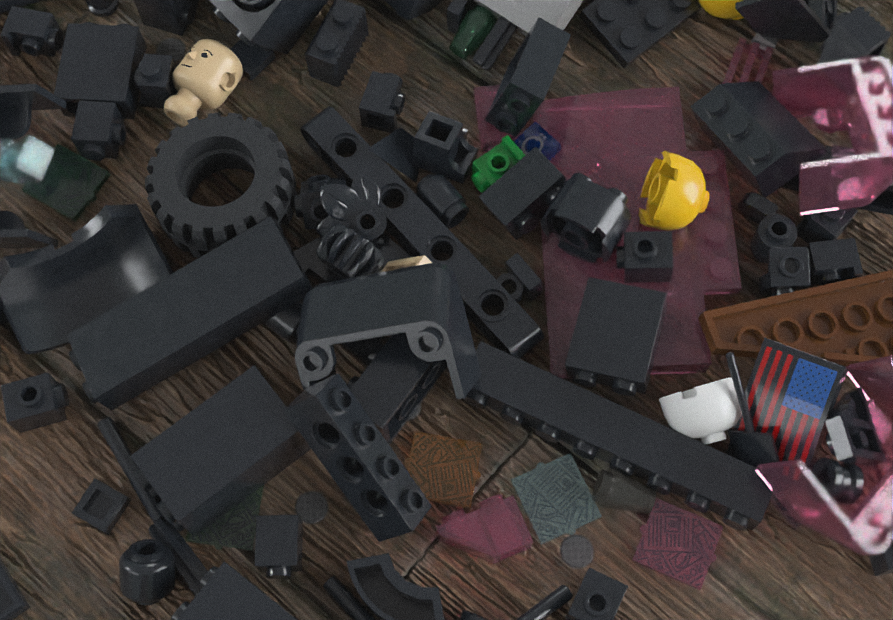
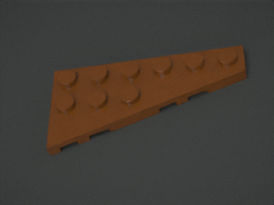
M893 270L704 311L698 317L711 354L726 355L728 352H732L734 356L757 358L764 338L842 366L893 371Z

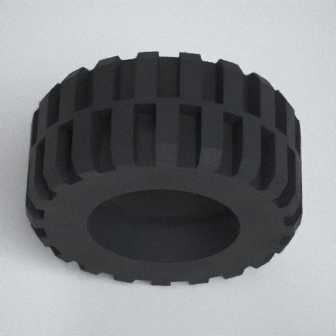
M220 113L207 114L208 118L199 120L198 117L187 120V126L181 129L177 126L169 132L170 138L167 141L162 140L155 149L157 157L152 156L147 166L149 175L145 178V190L148 193L147 199L150 207L168 238L172 239L175 245L182 251L189 252L190 250L193 257L200 258L270 216L283 232L281 225H288L293 217L291 207L295 206L294 195H297L295 189L296 181L287 152L282 142L278 141L277 135L269 127H262L261 122L252 117H248L245 121L241 114L228 113L227 117H221ZM236 168L246 170L255 175L248 190L231 203L207 207L191 202L193 193L199 183L216 171Z

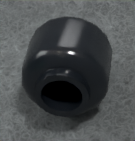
M143 539L133 543L120 556L119 560L120 589L123 595L141 605H153L168 596L175 587V558L172 551L161 542L153 539Z

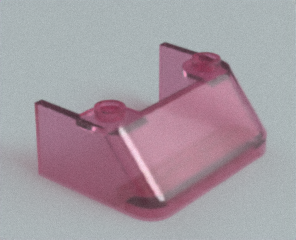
M865 56L773 71V96L795 118L811 116L814 125L822 131L835 133L847 130L856 154L855 156L799 164L800 215L862 207L873 202L893 183L892 63L881 56Z
M892 355L850 364L846 367L848 369L847 375L857 388H862L867 399L866 402L887 462L872 467L856 464L861 468L864 475V486L859 499L855 503L846 505L832 499L801 459L759 464L755 469L797 522L860 555H880L893 543Z

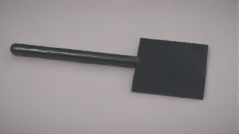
M728 352L726 359L746 427V431L733 429L728 431L735 458L777 478H783L784 474L773 434L755 432L735 356L732 352Z

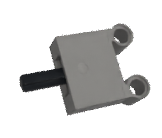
M473 0L477 6L499 19L473 57V61L482 69L491 70L515 32L518 31L526 36L538 17L564 30L583 0Z

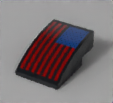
M764 338L745 390L746 400L755 432L773 434L784 478L805 486L827 431L825 420L834 408L848 369L845 366ZM742 415L733 430L746 431ZM730 441L727 454L735 457Z

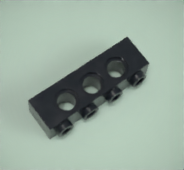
M339 373L306 388L284 411L378 542L412 532L432 505Z

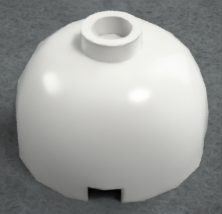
M732 377L700 385L682 393L680 391L659 399L663 414L673 430L693 439L701 438L702 443L706 445L727 439L724 431L735 426L742 415Z

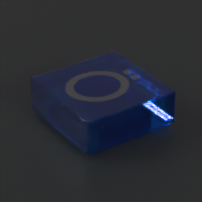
M536 121L514 140V143L525 155L537 147L548 160L552 159L562 149L560 143Z

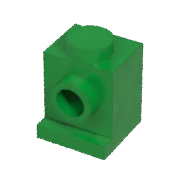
M508 135L502 138L500 144L472 162L471 180L480 193L486 191L525 156Z

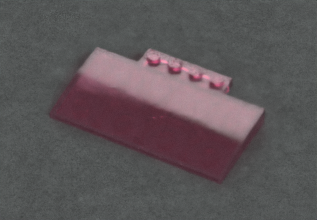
M679 87L609 91L544 100L533 114L534 136H539L543 140V148L540 152L564 175L566 180H569L574 173H581L589 177L592 182L606 189L616 188L622 191L628 197L626 206L631 214V223L625 232L666 231L644 226L640 223L639 208L647 210L648 197H640L646 175L655 158L664 159L661 153L663 151L675 153L693 161L701 169L706 182V191L709 192V202L705 211L698 213L696 218L687 226L672 230L673 273L671 282L624 283V269H616V248L608 261L603 263V258H598L595 263H588L561 250L557 246L560 240L553 233L548 238L541 228L551 374L560 378H571L568 377L565 362L588 277L666 292L667 310L651 375L706 373L712 363L711 354L698 320L701 313L705 311L704 295L738 294L742 288L724 150L687 151ZM535 139V147L539 149L541 143L538 139ZM624 235L622 236L617 246H623Z

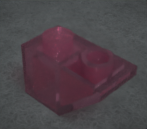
M501 494L487 498L479 503L480 509L465 514L464 510L455 511L441 519L443 524L436 526L440 542L492 564L531 549L533 543L513 495L503 499Z

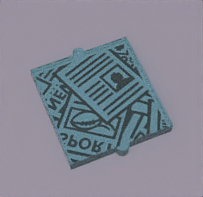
M571 453L547 464L539 462L536 469L511 479V483L541 545L567 533L574 535L576 529L602 517Z

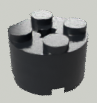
M574 173L563 184L541 219V228L548 238L553 233L560 240L557 246L567 254L588 263H595L598 258H603L604 263L608 261L631 223V214L626 206L628 197L616 188L606 189L592 182L586 175Z

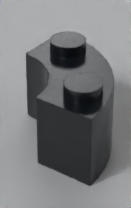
M389 553L347 561L351 579L360 597L380 620H444L439 588L420 587L406 581L394 568Z

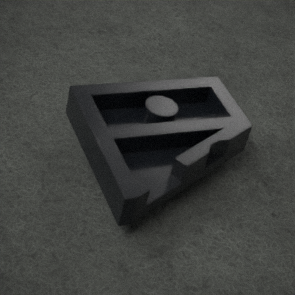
M859 387L845 392L825 420L829 432L826 434V442L830 452L840 462L871 467L887 462L862 388Z

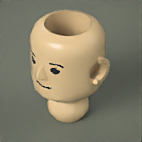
M199 40L192 46L172 73V81L178 93L170 96L165 101V114L175 123L185 127L188 125L187 120L197 117V110L199 108L214 110L220 107L242 78L243 67L239 58L228 47L216 40Z

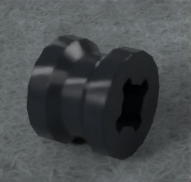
M824 457L819 459L811 470L809 478L810 489L816 498L827 501L834 499L838 503L850 505L855 503L862 493L864 475L861 468L856 464L846 462L840 464L837 460Z

